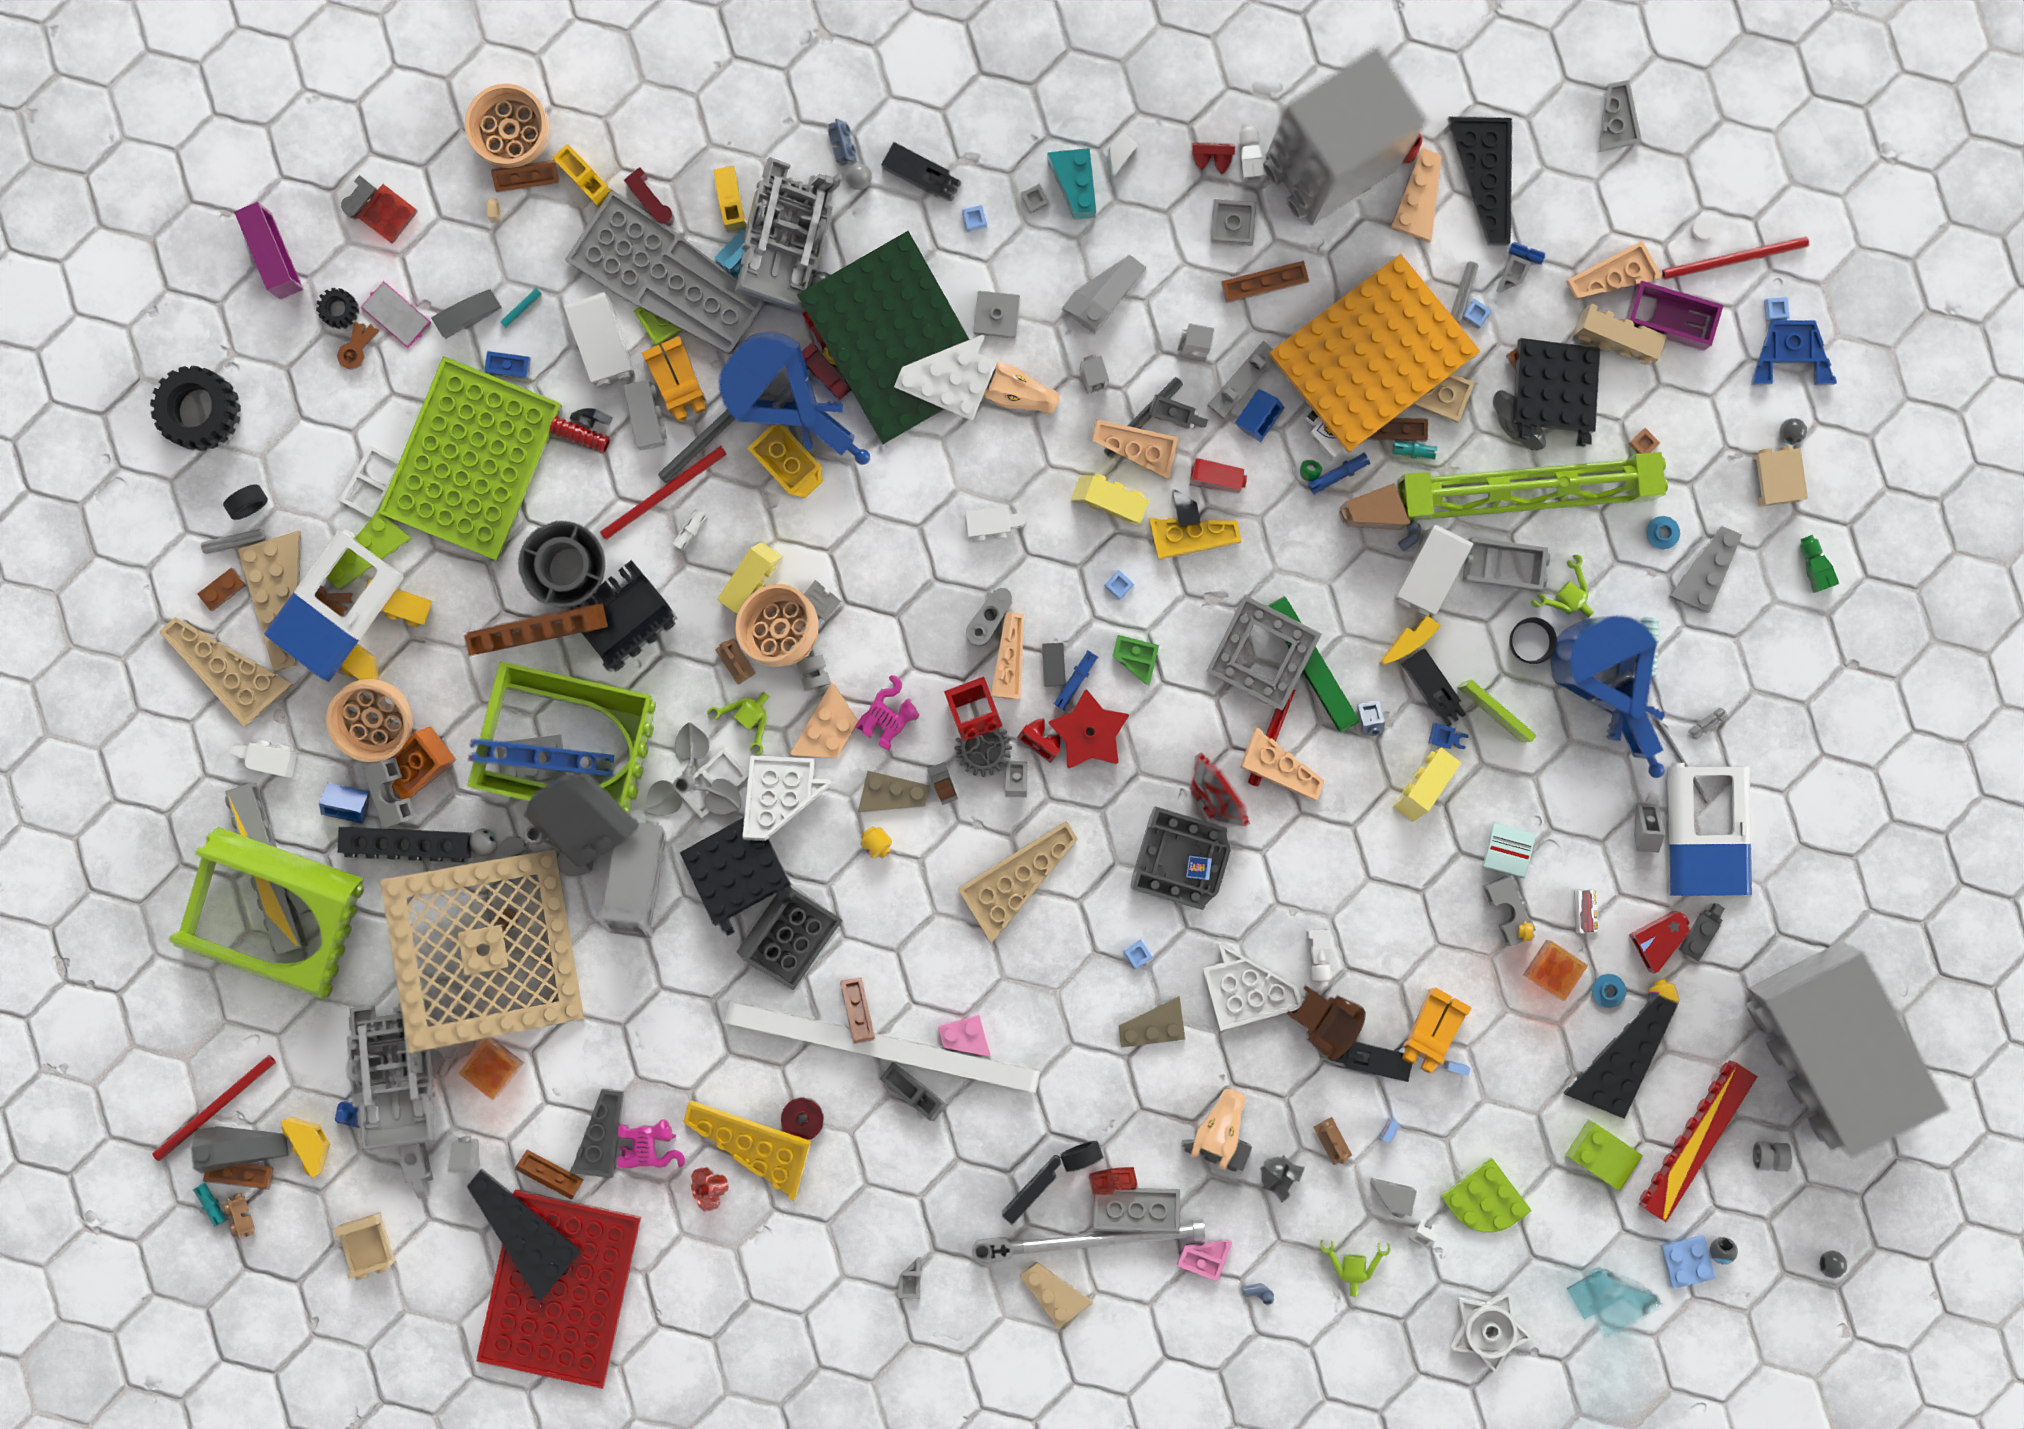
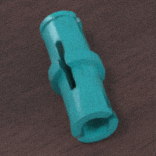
M1394 441L1393 447H1397L1392 449L1393 455L1411 456L1413 459H1416V457L1436 459L1437 453L1429 452L1437 451V446L1420 445L1418 442H1413L1412 444Z
M206 1182L193 1189V1192H195L202 1204V1211H206L214 1227L227 1220L217 1204L219 1201L217 1198L214 1199Z

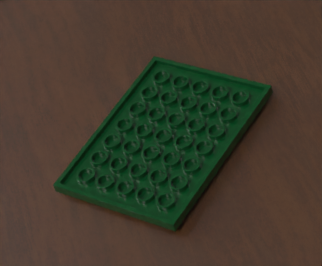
M909 231L904 232L797 294L882 445L944 410L939 406L894 387L902 367L970 340Z

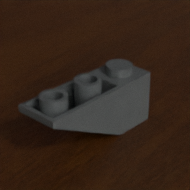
M1194 1139L1182 1140L1181 1144L1185 1147L1184 1151L1191 1154ZM1239 1139L1236 1151L1226 1168L1234 1172L1237 1169L1243 1171L1252 1150L1251 1144ZM1202 1148L1199 1151L1200 1154L1205 1155V1160L1214 1164L1222 1160L1221 1156Z

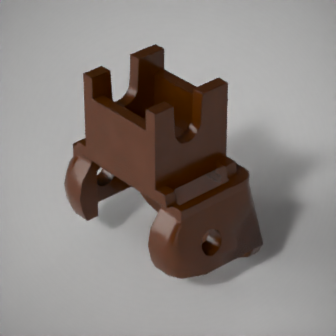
M1305 985L1303 989L1309 993L1296 1014L1289 1010L1286 1014L1308 1028L1306 1033L1309 1035V1038L1307 1040L1325 1058L1335 1060L1346 1053L1358 1038L1365 1023L1366 1012L1361 1005L1338 995L1327 1000Z

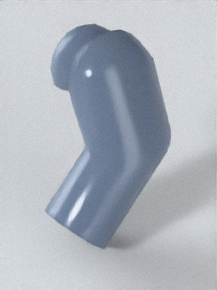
M1258 1283L1243 1286L1245 1297L1256 1295L1265 1305H1271L1274 1302L1272 1290L1264 1284Z

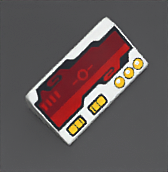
M1596 889L1574 890L1576 933L1598 932Z

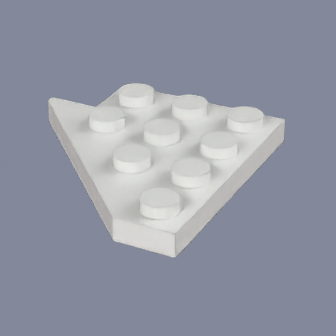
M980 335L902 367L894 387L973 421L998 361L978 353L985 337Z
M750 755L743 829L744 840H767L831 786V780L814 779L815 759Z
M1223 944L1218 945L1223 962L1203 968L1220 1031L1287 1013L1288 1010H1298L1302 1005L1297 986Z

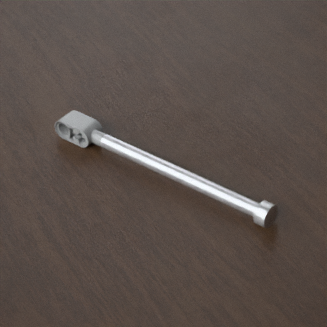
M1203 1219L1192 1220V1224L1180 1225V1234L1105 1232L1011 1241L1006 1237L979 1239L973 1244L972 1256L977 1262L986 1263L1006 1261L1014 1254L1192 1237L1194 1242L1205 1241V1228ZM991 1245H994V1254H995V1255H992V1247H991ZM1001 1245H1005L1008 1248L1006 1253H1002L1000 1250ZM984 1246L988 1249V1253L980 1256L977 1254L976 1249Z

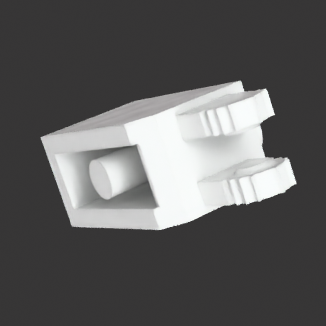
M1005 507L965 511L968 537L973 539V542L986 541V537L994 536L995 539L1007 538V534H1011V529L1021 528L1026 523L1024 515L1020 513L1009 515Z
M258 739L257 743L249 742V745H233L231 753L235 757L245 759L244 764L247 769L283 777H292L298 752L291 751L290 746L278 744V748L270 746L271 742Z

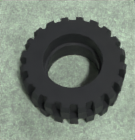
M186 366L179 367V372L172 370L167 373L169 376L167 379L162 377L159 381L160 387L153 390L155 399L150 400V406L154 407V411L150 412L151 418L156 420L154 425L157 430L162 432V436L184 448L205 451L207 447L211 449L218 447L219 441L225 443L228 440L227 435L235 432L236 429L233 426L235 423H239L240 417L237 416V412L241 411V405L236 403L239 400L238 394L233 391L234 387L225 378L199 366H191L190 368ZM205 390L209 393L212 402L209 417L199 426L191 428L185 426L180 417L182 401L193 391Z

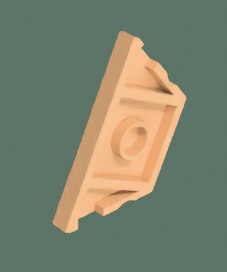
M833 683L830 684L792 749L791 755L838 758L858 720Z

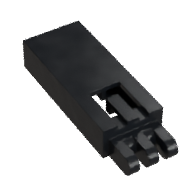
M896 142L892 143L881 164L882 169L936 197L941 196L949 201H952L954 197L947 192L950 191L956 194L958 191L951 184L960 186L962 183L960 180L952 177L950 171ZM925 172L930 173L929 180L935 181V185L922 179Z
M1425 648L1401 663L1435 715L1440 716L1446 726L1452 725L1448 719L1449 716L1454 722L1459 720L1455 714L1456 711L1461 717L1466 715L1459 705V702H1461L1460 698ZM1439 690L1443 693V695L1438 697L1443 702L1442 706L1439 705L1433 696Z
M1357 1041L1341 1057L1331 1060L1343 1063V1066L1346 1068L1405 1082L1409 1081L1412 1068L1411 1063L1402 1059L1404 1052ZM1356 1050L1370 1053L1368 1063L1354 1060V1058L1359 1060L1364 1059V1055L1356 1053Z
M1054 1155L1002 1210V1217L1011 1225L1056 1178L1054 1171L1061 1164L1059 1155Z

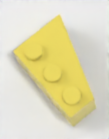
M1097 473L1091 476H1079L1071 497L1072 501H1082L1089 504V507L1095 510L1098 508L1111 516L1132 524H1141L1149 503V499L1144 498L1142 492L1137 490L1130 492L1125 489V485L1115 481L1112 484L1106 481L1107 477Z
M763 542L751 547L717 600L738 615L746 599L752 593L764 587V582L772 575L783 556Z
M1439 748L1435 752L1431 751L1426 756L1424 766L1415 772L1414 779L1404 788L1403 794L1393 805L1395 809L1412 822L1429 812L1461 764L1459 760L1443 748Z

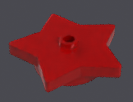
M1085 690L1073 712L1049 721L1048 724L1066 742L1067 768H1072L1091 758L1118 764L1116 736L1127 721L1129 714L1103 709L1091 693ZM1089 727L1094 729L1092 736L1086 734V729Z

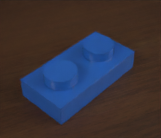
M487 351L484 372L487 374L528 379L531 358L528 356Z

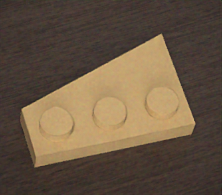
M1036 1262L1020 1274L1022 1280L1058 1329L1093 1303L1091 1299L1087 1296L1085 1297L1071 1285H1068L1039 1262Z

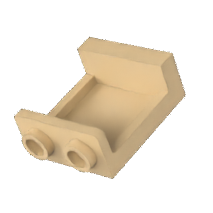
M1785 446L1779 448L1780 451L1772 452V448L1759 450V454L1752 456L1753 461L1757 460L1762 497L1758 498L1759 507L1801 502L1808 499L1801 448L1793 449V446Z
M381 1212L341 1224L333 1229L335 1237L340 1236L350 1270V1273L347 1274L348 1279L353 1277L356 1280L368 1277V1273L376 1271L377 1274L385 1272L395 1262Z

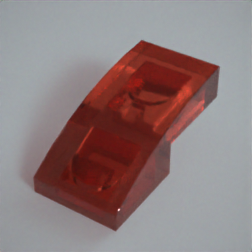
M1134 1167L1111 1168L1089 1174L1092 1194L1113 1195L1115 1190H1136L1138 1186Z

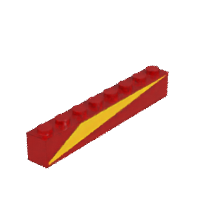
M1729 1060L1728 1063L1723 1064L1719 1072L1720 1076L1708 1088V1095L1697 1105L1698 1111L1694 1117L1687 1121L1685 1125L1686 1130L1677 1137L1674 1142V1149L1665 1156L1662 1168L1653 1175L1651 1179L1652 1184L1640 1196V1203L1638 1205L1664 1222L1668 1221L1758 1077L1734 1061Z

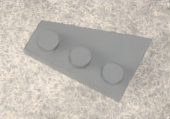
M1629 80L1611 83L1606 87L1598 152L1637 145L1642 142Z

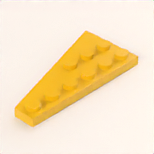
M690 1100L683 1123L701 1136L711 1139L722 1151L725 1149L733 1155V1159L757 1176L764 1177L772 1183L771 1186L777 1190H782L789 1195V1199L793 1202L795 1201L812 1141Z

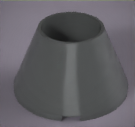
M554 521L537 528L527 537L519 553L518 571L526 590L538 601L552 607H571L586 601L597 591L605 574V555L600 542L592 532L574 522ZM564 549H578L583 559V569L580 576L571 584L556 585L550 573L553 558Z

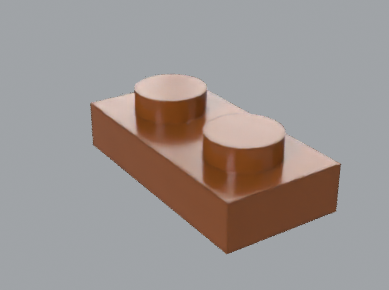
M230 568L197 593V595L210 611H214L244 588L246 584L235 569Z

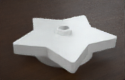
M1508 1290L1486 1302L1463 1297L1458 1298L1463 1324L1450 1345L1452 1350L1478 1354L1494 1373H1498L1507 1353L1512 1348L1532 1340L1533 1337L1514 1319L1512 1295ZM1492 1326V1330L1486 1332L1487 1328Z

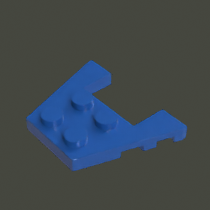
M1816 320L1771 321L1751 385L1773 384V363H1814V385L1837 384L1836 377L1833 376L1830 368V360L1826 357L1823 348L1824 343Z

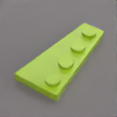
M378 511L355 537L358 543L381 560L394 553L404 543H408L413 539L388 517L379 514ZM349 548L341 556L326 579L342 590L374 566Z

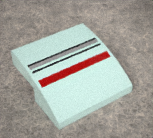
M1494 823L1491 827L1489 844L1485 850L1483 868L1525 878L1532 854L1535 834Z

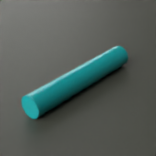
M535 288L500 321L501 324L507 328L542 293Z

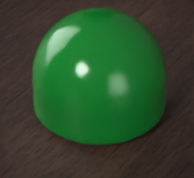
M1305 460L1300 467L1301 477L1308 482L1319 478L1322 471L1321 465L1314 460ZM1312 465L1316 470L1310 471L1306 467Z

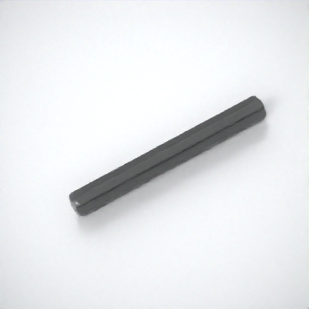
M1174 377L1158 395L1170 399L1183 386L1182 381ZM1153 400L1127 426L1141 429L1153 417L1148 415ZM1107 448L1104 449V453L1109 458H1113L1117 454Z
M728 409L658 473V476L665 483L671 480L735 420Z

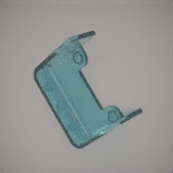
M1600 1267L1591 1270L1589 1276L1567 1288L1583 1318L1587 1319L1593 1315L1605 1338L1612 1336L1661 1306L1658 1296L1639 1281L1608 1269H1601Z

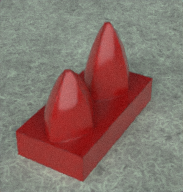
M1191 142V152L1193 153L1194 162L1200 170L1208 165L1211 155L1214 154L1216 168L1223 175L1229 168L1233 155H1235V145L1233 143Z
M1045 719L1034 720L1025 725L1017 739L1051 763L1060 751V736L1053 734L1044 738Z

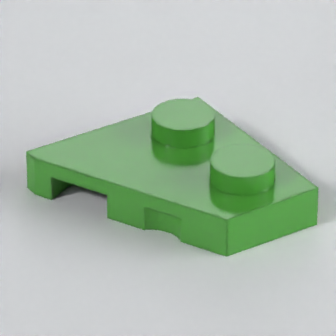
M1117 635L1113 657L1142 682L1150 685L1159 645Z

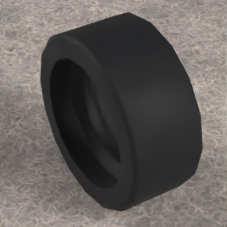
M254 484L231 494L223 502V506L231 519L240 520L259 511L266 505L268 498L261 487Z
M1089 1141L1064 1151L1060 1154L1066 1172H1072L1097 1163L1103 1159V1154L1098 1141Z

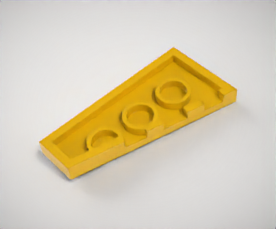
M1149 518L1158 560L1239 544L1242 540L1238 523L1232 520L1200 521V525L1179 528L1178 520Z

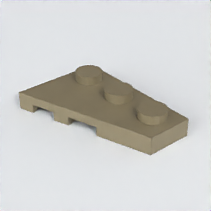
M867 771L858 812L925 806L930 785Z
M1180 996L1118 1025L1121 1048L1185 1040Z

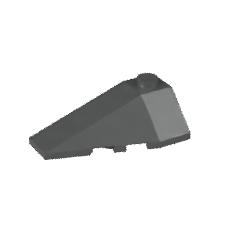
M221 1126L196 1130L191 1147L193 1169L199 1173L288 1156L287 1137L283 1133Z

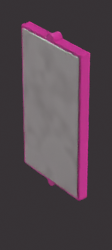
M384 281L374 292L370 293L371 296L361 306L364 311L407 348L418 337H422L423 331L431 323Z

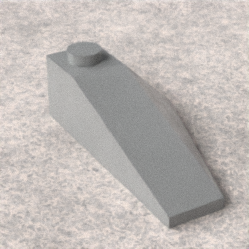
M1128 255L1076 290L1062 307V310L1096 334L1144 272L1146 266L1131 255Z

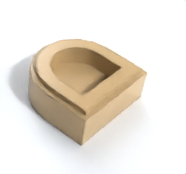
M488 199L487 218L492 223H499L500 205L497 199Z

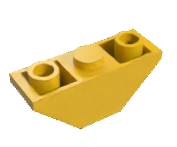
M356 644L341 665L343 667L341 671L349 677L354 675L359 680H379L376 657L361 645Z
M293 1117L281 1121L282 1132L292 1142V1150L303 1162L304 1172L310 1175L311 1179L321 1174L330 1146V1142L321 1126Z

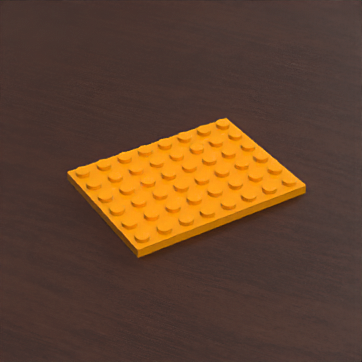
M1399 254L1270 351L1268 355L1347 453H1350L1481 351L1403 255Z

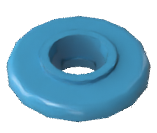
M1659 516L1649 523L1646 531L1647 539L1655 548L1669 549L1678 542L1680 528L1671 517ZM1660 527L1668 529L1669 536L1666 539L1660 537L1658 532Z
M1605 974L1595 980L1592 994L1599 1005L1613 1008L1623 1002L1626 996V987L1620 977L1614 974ZM1607 985H1613L1615 988V993L1612 997H1606L1604 994V989Z

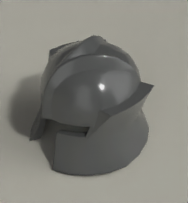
M1285 1155L1267 1159L1264 1161V1166L1260 1168L1262 1173L1261 1179L1264 1184L1262 1188L1274 1192L1281 1203H1283L1291 1195L1288 1191L1293 1182L1300 1181L1305 1167L1292 1164Z

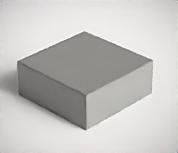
M1040 184L1021 192V197L1030 214L1049 205V201Z

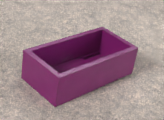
M259 202L234 211L266 290L280 300L304 290L272 213Z
M1641 281L1634 288L1626 319L1635 323L1634 327L1645 326L1666 335L1667 340L1705 351L1712 346L1724 305ZM1642 295L1657 299L1651 323L1635 318ZM1690 310L1710 316L1704 339L1702 338L1704 329L1688 325L1686 322L1705 327L1707 317L1689 312Z

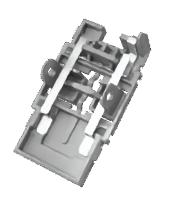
M769 157L764 166L763 180L759 181L756 186L758 190L754 194L743 239L745 242L741 247L745 252L742 256L740 264L742 267L740 268L735 291L800 313L804 307L797 294L811 286L812 274L818 270L833 208L828 206V204L831 202L833 191L840 185L842 174L838 173L833 178L828 175H812L807 186L801 181L796 182L792 180L793 178L791 177L786 178L791 164ZM784 207L788 209L786 221L780 220V212L783 211ZM792 210L796 211V217L800 218L794 224L790 223ZM777 229L783 230L780 244L775 243L776 240H774ZM787 232L791 233L789 247L784 246Z
M400 1002L398 1003L399 1007L393 1008V1012L399 1014L376 1017L375 1006L372 1005L349 1008V1029L352 1036L347 1037L349 1060L347 1061L346 1072L349 1081H351L353 1108H358L357 1121L358 1126H360L362 1151L435 1141L432 1117L434 1115L433 1102H430L431 1097H435V1093L432 1091L434 1079L431 1049L409 1053ZM393 1045H397L398 1050L406 1049L402 1051H397V1054H399V1063L393 1062ZM383 1046H388L387 1056L368 1055L371 1053L383 1052ZM400 1068L401 1078L409 1079V1081L401 1082V1087L396 1085L394 1069ZM428 1076V1078L417 1079L418 1077ZM389 1080H390L391 1085H392V1088L387 1089L386 1084L375 1085V1086H370V1085H371V1084H377V1083L389 1082ZM356 1082H359V1085H363V1087L357 1088Z

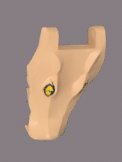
M997 362L990 386L983 395L984 398L1009 409L1037 410L1049 415L1056 410L1060 398L1058 392L1043 386L1017 367Z
M1226 1089L1222 1092L1218 1103L1199 1126L1190 1156L1197 1158L1202 1148L1221 1156L1222 1160L1219 1163V1168L1226 1169L1239 1142L1241 1113L1245 1104V1097L1242 1093L1233 1089Z

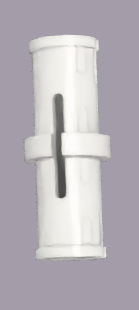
M695 509L686 524L683 523L681 526L682 530L672 544L684 551L692 537L697 535V530L707 516L698 509Z

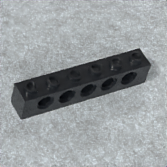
M339 827L337 853H344V857L357 858L358 854H366V858L379 859V855H387V859L400 860V856H409L408 860L421 861L422 857H430V861L443 862V858H451V862L464 863L465 859L471 858L472 849L469 845V840L473 833ZM361 837L366 840V846L363 849L358 844ZM382 838H385L388 842V846L384 850L380 847V840ZM404 839L409 842V848L406 851L401 847V842ZM425 840H428L431 844V848L427 852L422 847ZM446 841L452 844V850L449 853L444 850V843Z

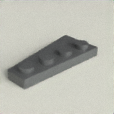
M601 1090L569 1173L606 1178L614 1177L618 1126L621 1121L624 1091Z

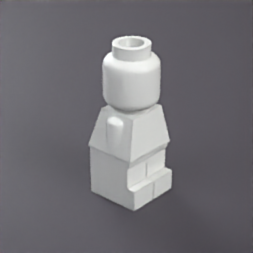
M1254 124L1242 125L1239 136L1240 145L1243 148L1240 151L1243 183L1263 181V157L1261 148L1258 146V130Z
M1307 930V938L1311 939L1310 952L1312 962L1314 963L1311 967L1312 980L1316 982V986H1329L1331 967L1327 963H1329L1331 953L1330 930Z

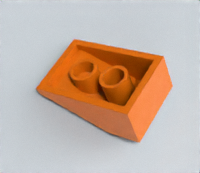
M431 726L414 732L399 752L391 757H396L402 778L396 779L393 782L392 788L401 800L410 799L456 761V758Z

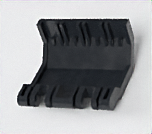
M630 560L624 566L635 580L622 567L619 569V572L628 582L627 585L621 588L618 581L611 576L608 580L618 593L605 580L593 594L599 604H603L608 627L582 632L583 636L604 662L602 665L610 672L613 670L617 672L624 667L625 660L630 656L634 658L642 652L641 648L648 643L650 645L659 638L658 634L663 630H670L676 624L674 621L678 619L666 600L633 560ZM592 596L587 599L591 606L598 605ZM578 604L575 605V608H583V606Z

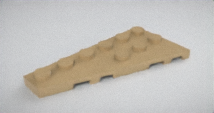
M301 531L292 532L238 549L272 668L275 672L297 665V660L267 638L264 632L300 584L299 559L301 558V551L299 548Z
M173 618L159 631L243 727H247L294 685L179 618Z
M1067 821L958 888V891L991 943L1078 840Z

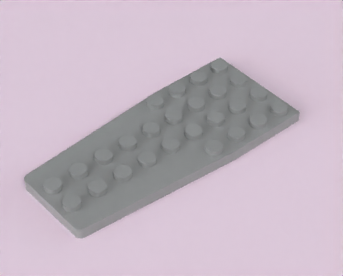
M612 189L565 259L566 262L620 297L727 354L733 353L764 306L763 300L735 291L736 278L666 224L659 223L651 214Z

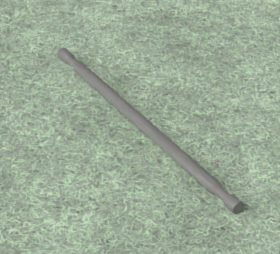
M1657 720L1681 763H1685V767H1689L1663 723ZM1694 777V785L1703 796L1705 803H1708L1709 799L1705 796L1703 789Z

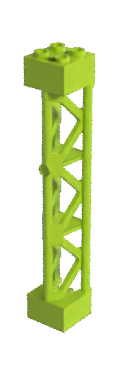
M1662 452L1635 454L1626 460L1432 477L1430 472L1404 474L1397 480L1398 494L1409 521L1652 501L1666 495L1668 490L1667 479H1664L1666 461L1662 457ZM1623 471V473L1581 477L1578 475L1593 472ZM1549 476L1555 477V479L1510 482V480ZM1625 481L1622 487L1597 494L1579 490L1580 485ZM1478 482H1486V483H1487V485H1476V486H1464V487H1453V488H1442V487H1441V486H1444V485H1453V484L1478 483ZM1557 487L1556 492L1532 499L1511 496V491ZM1631 490L1628 496L1608 497ZM1488 493L1487 498L1464 505L1442 501L1443 497ZM1569 495L1584 498L1582 500L1565 501ZM1558 497V502L1540 503ZM1501 501H1507L1516 504L1512 506L1497 507ZM1491 503V507L1489 508L1472 509L1481 505ZM1434 506L1448 509L1449 511L1434 512Z

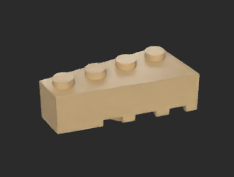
M1590 304L1580 313L1573 337L1578 338L1579 342L1596 344L1601 350H1613L1618 352L1619 356L1625 358H1637L1638 362L1646 365L1653 364L1659 360L1667 337L1666 335L1645 326L1634 327L1635 323L1626 318L1616 319L1614 317L1615 313L1608 310L1599 312L1597 311L1598 306Z

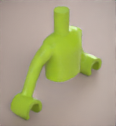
M1580 555L1572 556L1576 560V564L1570 560L1567 561V566L1575 570L1580 588L1570 580L1555 595L1561 602L1546 599L1544 594H1537L1541 603L1539 604L1536 600H1531L1533 607L1538 608L1548 605L1568 614L1580 610L1588 618L1594 613L1585 604L1589 591L1580 567L1583 561Z
M763 691L756 700L743 697L719 709L711 707L708 709L707 715L712 710L717 711L718 714L714 720H718L722 714L740 707L733 717L748 730H751L759 721L755 743L751 744L750 750L755 745H758L760 751L756 755L762 754L763 746L761 745V740L767 720V714L762 705L770 697Z
M1323 1240L1320 1243L1321 1250L1329 1255L1338 1277L1344 1282L1350 1283V1296L1358 1297L1359 1284L1368 1281L1372 1277L1381 1258L1390 1253L1389 1243H1387L1388 1248L1386 1251H1381L1380 1243H1378V1252L1370 1263L1367 1272L1366 1256L1344 1255L1342 1270L1341 1264L1333 1251V1241L1331 1240L1329 1248L1323 1247Z

